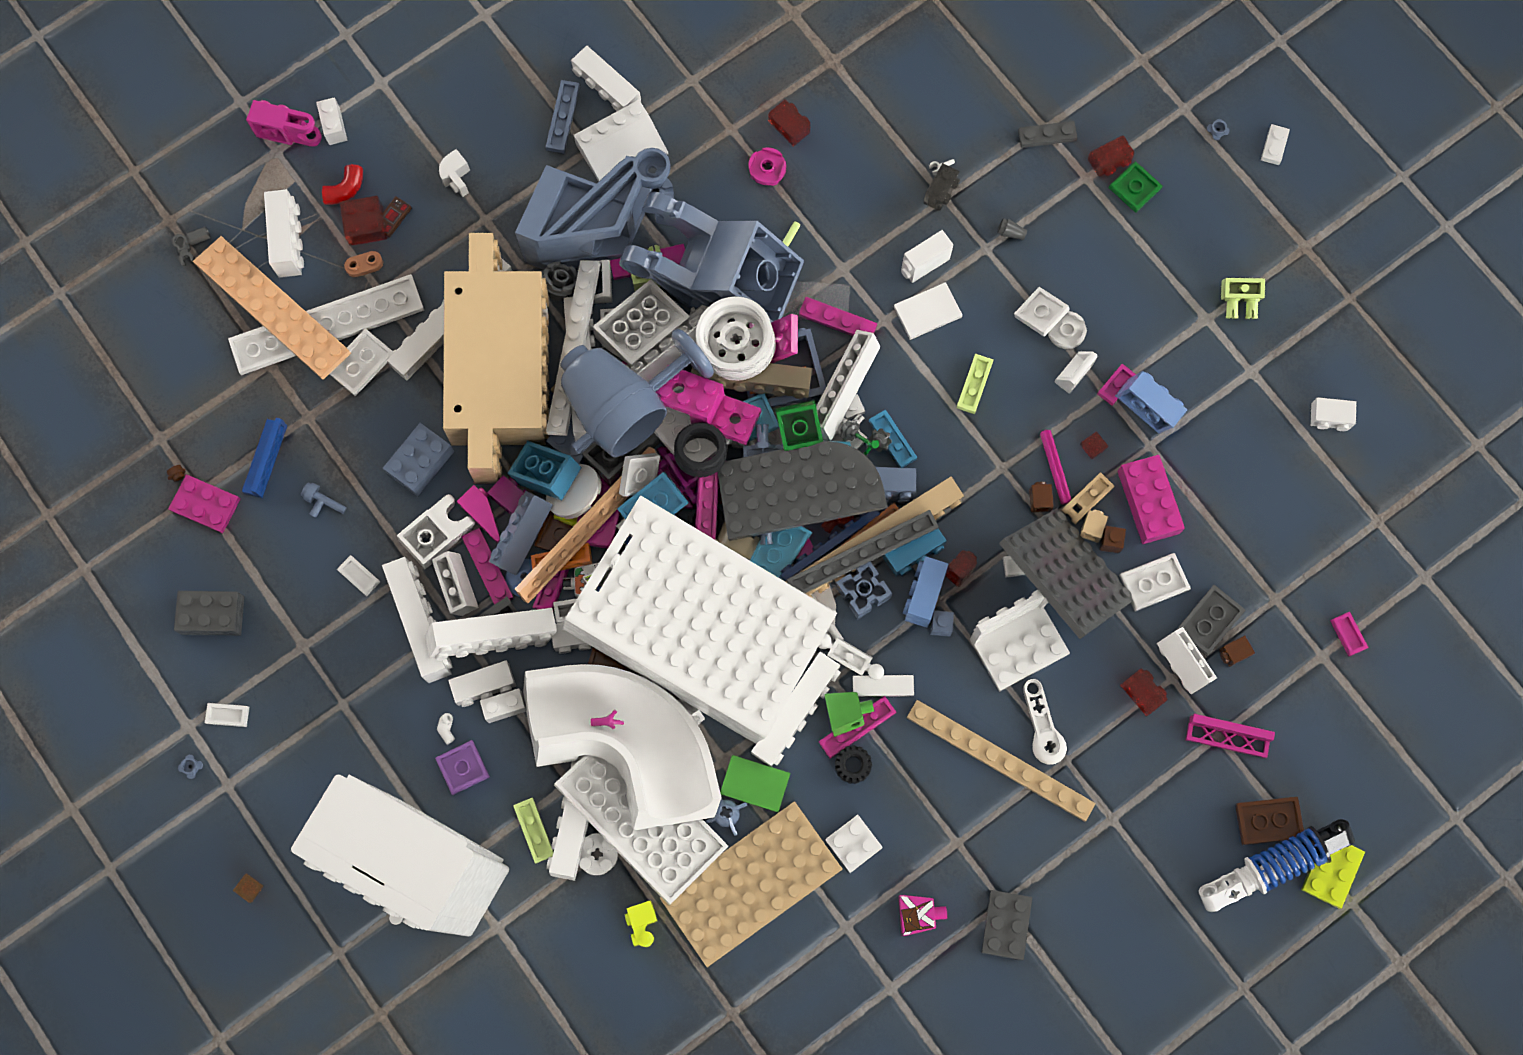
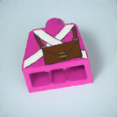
M907 895L898 896L902 936L935 929V920L947 919L946 906L934 907L933 898Z

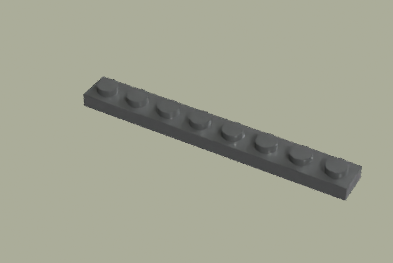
M928 510L786 581L806 594L938 529L939 526L931 511Z

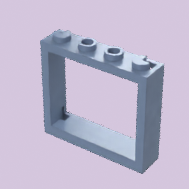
M799 328L798 341L807 340L819 387L809 390V398L797 399L793 396L784 395L767 399L771 408L813 400L816 402L823 395L826 385L811 329ZM745 391L747 399L754 397V394H750V391Z

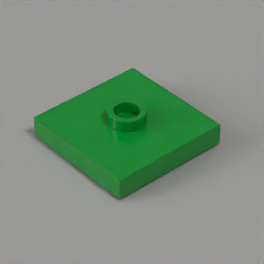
M1135 161L1108 188L1136 213L1162 189L1163 185Z

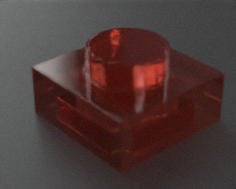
M1097 431L1080 443L1091 459H1094L1109 447Z

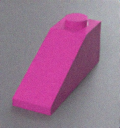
M473 485L457 500V503L498 544L500 532L491 504L487 498L489 495L482 487L478 489Z

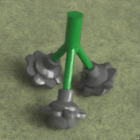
M847 420L846 423L842 424L840 437L844 442L848 440L853 441L854 438L865 442L867 448L863 454L868 457L867 454L871 448H875L878 452L882 450L887 451L888 446L892 443V440L889 438L890 433L885 432L882 428L878 431L873 430L869 439H866L858 432L860 425L857 423V420Z

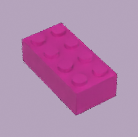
M1160 455L1121 465L1117 472L1142 544L1180 534L1185 527Z

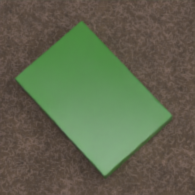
M732 755L720 794L778 813L790 773Z

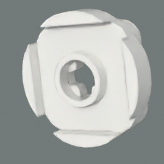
M600 833L585 837L579 862L580 867L591 875H603L610 871L617 862L618 852ZM596 848H599V851L603 853V857H599V860H595V857L591 855L592 852H595Z

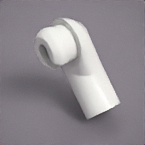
M450 713L442 715L437 726L438 733L447 745L455 740L450 732L453 722V716Z

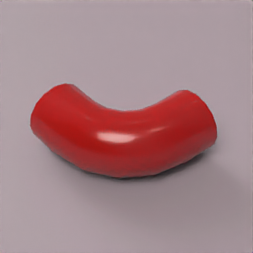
M346 165L341 183L323 186V203L325 205L344 203L353 198L361 188L363 168L359 165Z

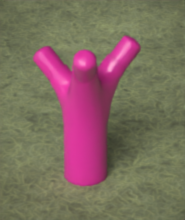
M613 710L606 717L591 718V726H609L615 729L616 724L623 725L624 721L613 719L617 713L616 710Z

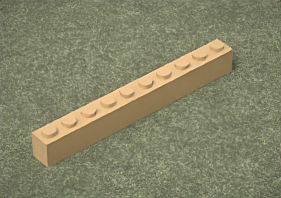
M949 477L801 572L928 510L931 511L936 520L945 514L944 510L948 507L954 509L960 505V500L964 495L953 478ZM844 574V575H842V576H840V577L834 579L835 582L839 581L840 579H842V578L845 577L846 575ZM830 581V582H828V583H826V584H824V585H822V586H820V587H818V588H816V589H814V590H812V591H810V592H808V593H806V594H807L808 596L812 597V594L815 593L816 591H818L819 593H822L823 591H825V590H827V589L829 588V585H828V584L831 583L832 581Z

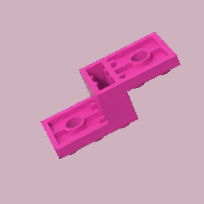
M790 314L771 322L776 339V348L770 363H775L797 354L798 315ZM748 323L747 328L754 327L753 323ZM756 343L752 346L758 347L759 343ZM726 353L719 354V356L724 357ZM740 354L739 360H745V356Z
M681 370L656 391L666 407L688 414L691 425L692 423L699 422L713 425L721 431L725 438L744 445L747 444L762 412L759 407L725 396L723 384ZM678 386L684 388L681 393H675L673 390ZM732 417H739L741 419L737 424L730 422Z

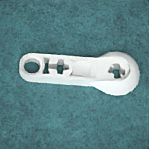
M1030 679L1024 684L1023 693L1035 731L1032 744L1033 753L1042 763L1048 765L1056 764L1065 757L1067 751L1066 742L1063 736L1054 728L1041 683L1036 679ZM1028 684H1036L1038 692L1030 694L1027 690ZM1039 695L1041 696V699L1039 698L1037 700L1038 705L1043 706L1041 713H1038L1037 710H1033V708L1036 706L1035 700L1030 701V698H1036ZM1047 742H1051L1050 745L1054 744L1055 746L1052 749V753H1049V750L1046 751L1044 748L1047 746Z

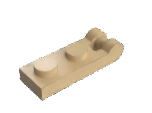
M1100 472L1061 511L1065 515L1068 514L1072 518L1071 521L1077 524L1115 486ZM1075 505L1081 509L1079 513L1073 509Z

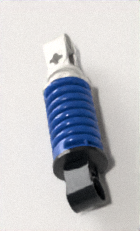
M1338 819L1317 831L1313 826H1310L1308 829L1298 833L1296 837L1292 836L1288 840L1282 841L1281 844L1277 843L1274 848L1269 847L1267 851L1263 850L1260 854L1244 858L1245 866L1241 869L1236 868L1233 872L1200 887L1199 895L1205 909L1209 912L1218 911L1230 903L1252 895V892L1259 890L1264 895L1278 887L1277 880L1284 884L1286 883V878L1292 880L1293 875L1298 877L1301 872L1307 873L1308 868L1310 870L1315 868V864L1316 866H1321L1325 863H1330L1331 854L1354 843L1355 839L1350 824L1347 820Z

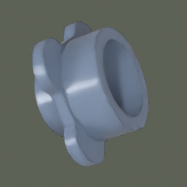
M1217 119L1213 124L1207 126V131L1211 132L1214 140H1220L1223 135H1228L1230 131L1227 128V124L1221 119Z
M187 755L178 766V770L185 773L187 778L193 779L196 777L197 771L203 768V763L195 760L193 755Z

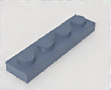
M561 80L546 143V151L565 154L580 89L579 83Z

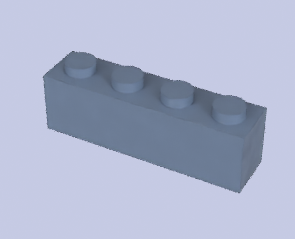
M525 491L524 495L519 499L515 512L510 516L509 524L501 533L500 541L492 551L489 562L517 575L553 505Z

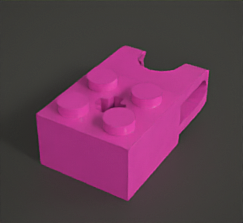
M253 100L246 121L256 137L291 146L295 142L315 147L321 142L322 134L314 126L315 121L310 114L289 109L281 104L278 106L273 105L265 100ZM309 133L316 134L314 139H308L306 136Z

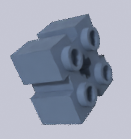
M871 562L857 568L856 576L853 578L848 574L836 582V589L843 599L849 598L851 600L849 608L857 620L871 611L872 604L875 603L878 607L891 599L892 592L885 582L881 581L879 583L877 581L879 573ZM860 587H863V589L867 588V593H861Z

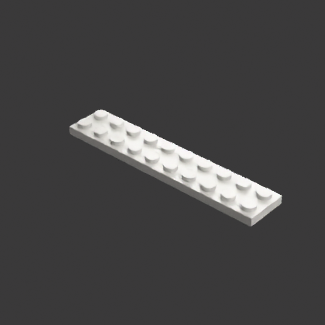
M410 274L306 312L340 341L361 333L365 328L371 330L422 312L424 307L414 279ZM264 326L228 338L238 371L241 375L296 356Z

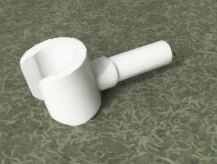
M952 159L940 164L934 161L930 163L929 168L937 167L938 169L932 171V174L938 175L941 169L954 164L955 161Z

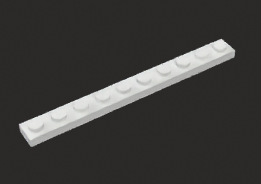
M580 260L560 363L572 349L585 345L601 266L599 261ZM560 364L546 432L548 435L567 436L573 408L561 387V378L564 370Z

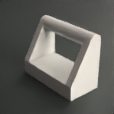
M601 260L599 262L601 265L600 271H602L603 293L594 296L593 304L612 303L610 260Z
M1079 351L1056 378L1055 383L1070 394L1094 365L1098 357L1097 354Z

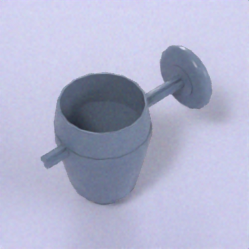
M681 329L672 331L671 338L682 355L649 382L602 348L588 350L585 345H580L572 349L562 359L560 366L564 373L561 378V387L584 430L587 432L571 445L578 454L594 442L613 457L623 456L634 450L657 430L667 415V408L656 393L658 389L689 364L702 377L711 378L713 376L714 369L712 364L687 333Z

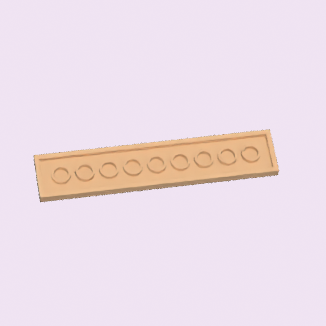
M222 236L193 260L199 269L322 380L351 354L341 342Z

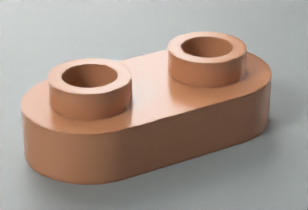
M370 251L348 258L344 268L349 276L359 277L380 270L383 266V259L378 252ZM371 258H375L373 262H369ZM352 264H357L356 267L351 268Z

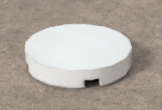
M1068 311L1048 332V336L1057 347L1073 349L1083 342L1087 328L1081 316Z

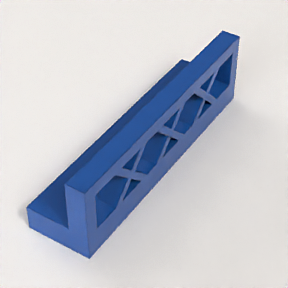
M276 418L275 421L266 420L242 489L244 494L263 498L287 429V425L280 418Z

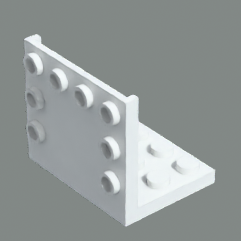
M1039 590L1034 591L1027 600L1025 597L1014 602L1015 606L1007 609V607L1000 609L996 612L997 616L991 619L987 616L980 620L970 638L972 645L999 692L1070 654L1044 609L1048 601Z

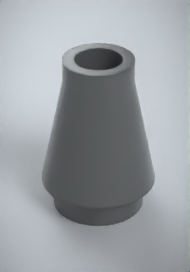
M1003 218L997 233H1000L1003 237L1024 240L1027 230L1009 218L1007 220Z

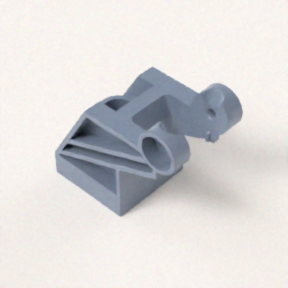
M647 148L640 151L636 157L626 155L625 159L620 161L597 184L546 165L515 232L525 263L544 270L553 262H561L560 264L570 268V265L578 267L580 260L601 261L621 258L625 247L632 244L646 213L641 209L649 192H652L653 189H658L659 193L674 198L672 183L667 178L671 167L666 153L658 148ZM652 167L656 168V172L653 174L649 173V169Z
M649 192L641 210L654 214L655 222L659 224L674 226L688 238V245L680 264L663 257L661 252L648 251L642 247L628 245L625 247L619 261L620 266L624 270L641 278L652 279L689 308L694 307L697 309L701 305L709 307L716 301L727 297H744L759 304L767 313L770 322L782 318L804 263L801 257L758 221H717L684 201H676L674 198L663 193Z

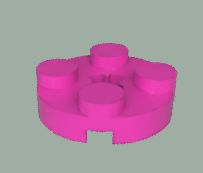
M769 147L754 152L749 160L750 177L761 185H777L786 173V161L778 150ZM770 163L772 168L765 170L762 166L763 164Z

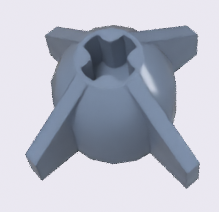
M721 798L715 817L709 818L705 822L707 824L716 822L721 827H730L734 836H737L734 825L739 820V810L748 805L747 803L736 805L731 800H722Z

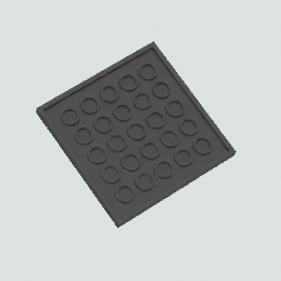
M1058 509L1051 511L1007 536L999 543L1079 639L1133 601L1129 589L1120 583L1117 575L1108 569L1104 560L1097 556L1092 550V546L1079 535V531L1067 521L1066 516Z

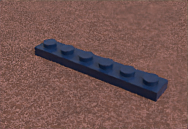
M878 510L859 515L860 519L856 522L853 520L849 521L843 526L845 530L840 533L835 531L828 537V542L825 544L822 542L818 543L812 548L813 552L807 555L804 553L796 559L798 563L791 567L789 564L780 571L782 574L778 578L786 581L806 569L858 532L874 518L878 517L880 513Z

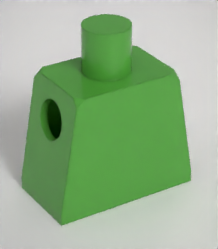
M857 692L824 694L834 737L865 725L863 714L874 712L872 700L860 702Z

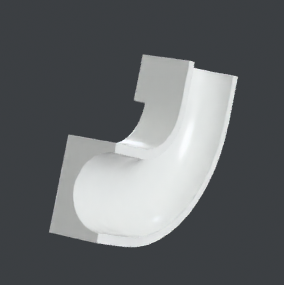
M567 665L525 671L523 697L537 767L577 761L580 755L596 756L610 762L619 770L627 786L626 796L633 830L715 817L721 800V794L708 744L693 717L671 694L644 677L629 671L602 665ZM613 710L617 711L613 719L624 721L623 725L616 724L615 729L609 726H591V718L606 717Z

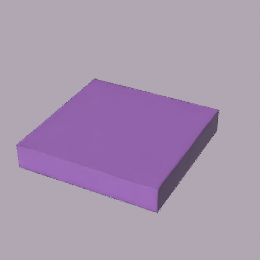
M473 740L435 758L452 795L490 777Z

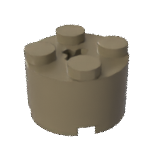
M726 522L723 523L716 538V541L748 560H751L760 540L759 537L755 536V539L747 537L729 541Z

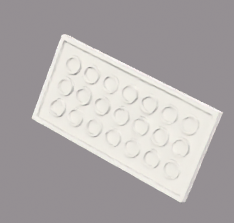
M585 755L554 784L668 905L728 847L703 819L633 830L626 796L627 786L625 780L614 765L602 758Z

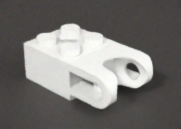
M452 495L443 497L397 535L399 542L424 569L433 563V558L445 553L462 536L475 527L476 521L472 517L467 516L460 521H452L448 518L449 511L455 505V499ZM426 537L428 539L430 537V541L424 543L423 538Z

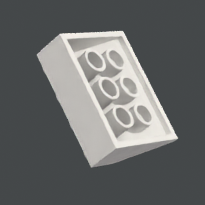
M640 100L574 134L577 148L598 181L620 161L625 159L626 155L636 157L640 151L647 148H658L668 155L661 137Z
M650 279L593 326L595 338L607 350L630 366H633L672 334L673 330L678 329L689 320L690 316Z

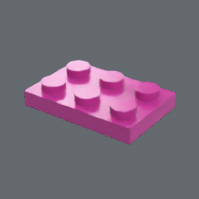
M186 474L168 510L223 534L241 498Z

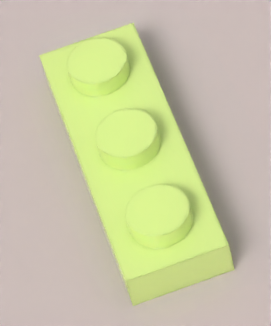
M975 354L956 408L975 414L993 359Z
M530 798L513 805L534 862L537 864L549 859V857H553L554 851L534 799Z

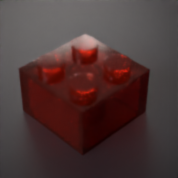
M378 195L340 202L344 237L350 246L387 239L383 220V206Z

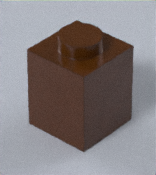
M1035 482L1029 489L1031 513L1051 512L1054 507L1052 484Z
M1106 526L1101 537L1100 550L1120 553L1124 548L1126 529Z
M1246 636L1219 649L1222 661L1228 664L1229 667L1255 654Z

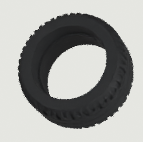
M704 422L692 423V425L689 424L678 433L674 442V458L683 472L698 478L708 477L718 472L724 465L727 456V443L724 435L718 428ZM704 438L714 443L718 452L708 461L696 462L685 455L683 448L693 439Z

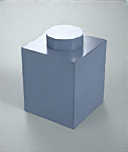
M934 610L931 618L930 635L951 636L954 612Z

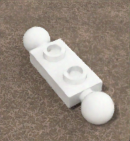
M828 634L824 635L818 647L820 649H830L827 656L861 676L866 670L870 678L874 680L883 677V667L880 664H870L873 657L840 638L832 642Z

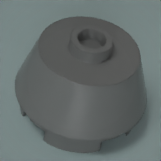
M561 262L550 263L542 272V278H546L549 298L557 301L564 300V298L574 293L578 275L571 265L569 268L566 265L560 264Z

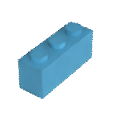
M936 529L882 557L895 577L899 574L903 576L912 570L911 566L916 563L919 564V561L923 562L925 556L927 557L932 553L936 555L944 550L947 540L940 530Z

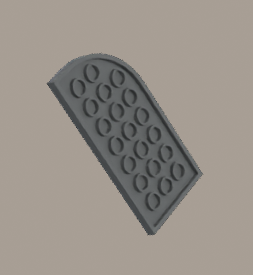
M823 441L788 451L781 449L725 461L722 468L718 471L729 541L888 508L883 482L874 464L859 450L839 442Z

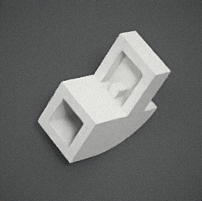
M455 149L441 161L439 174L445 187L450 185L455 193L459 192L462 197L469 193L460 177L468 173L470 169L465 159Z

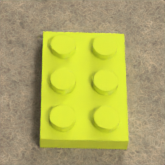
M1351 845L1331 854L1330 863H1325L1321 866H1316L1315 864L1313 870L1309 869L1301 890L1341 909L1365 851Z

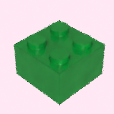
M815 400L776 408L784 451L823 442Z

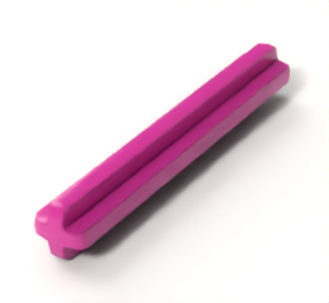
M1044 430L1040 436L1058 496L1062 505L1068 504L1072 499L1051 430Z

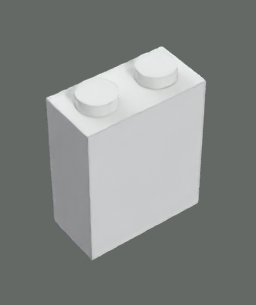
M943 230L904 254L901 272L906 279L909 278L914 283L950 260L953 243Z

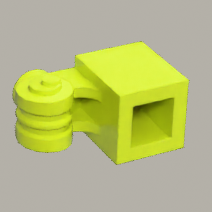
M650 900L627 908L628 913L624 914L627 925H632L634 934H631L634 947H649L654 941L653 934L645 931L647 925L658 922L652 901Z

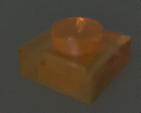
M246 873L233 891L247 902L252 903L264 885Z

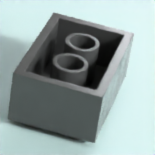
M178 591L174 631L181 635L241 636L244 596L239 592Z

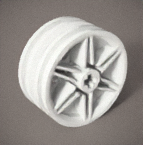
M727 297L718 300L703 312L697 324V345L712 364L714 373L722 378L736 381L752 378L761 373L774 356L776 339L770 319L765 310L750 299ZM729 319H734V320H735V321H733V322L728 323V320H729ZM748 323H753L754 327L747 328ZM720 332V337L714 338V334ZM756 343H759L758 347L752 346ZM726 353L724 357L719 356V354ZM740 354L745 356L744 361H739Z

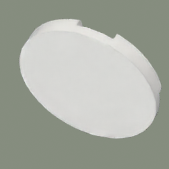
M579 464L582 468L562 501L546 495V501L553 505L550 509L551 512L565 519H573L583 515L591 508L590 505L601 492L600 476L592 467Z

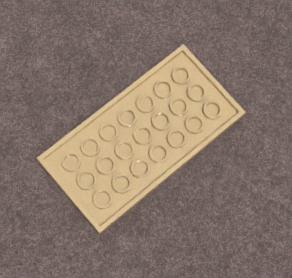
M794 801L720 854L670 905L661 897L660 899L708 968L843 869Z

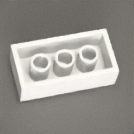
M287 189L264 192L269 264L279 278L302 275L301 268H304V260L300 256V250H303L302 240L299 239V233H301V224L297 216L300 215L299 205L295 203L294 196H291Z

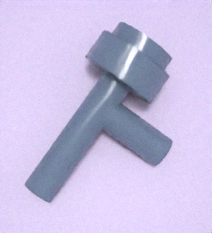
M308 482L301 492L303 500L312 503L314 499L317 500L309 513L311 516L317 517L323 504L344 514L347 507L319 493V485L313 482Z

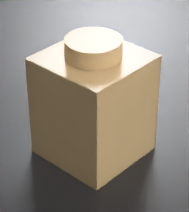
M1089 510L1079 535L1082 538L1098 543L1102 537L1108 516H1105L1099 510Z

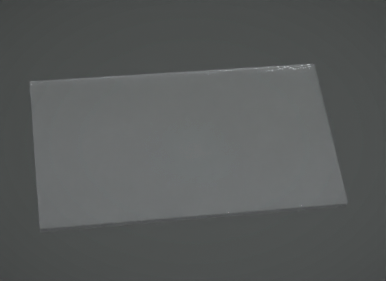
M796 281L782 318L794 314L798 315V319H806L799 316L805 297L848 312L850 285Z

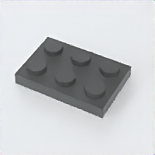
M1213 585L1176 630L1183 627L1197 649L1208 656L1246 610L1217 586Z
M990 890L981 953L1024 960L1032 897Z

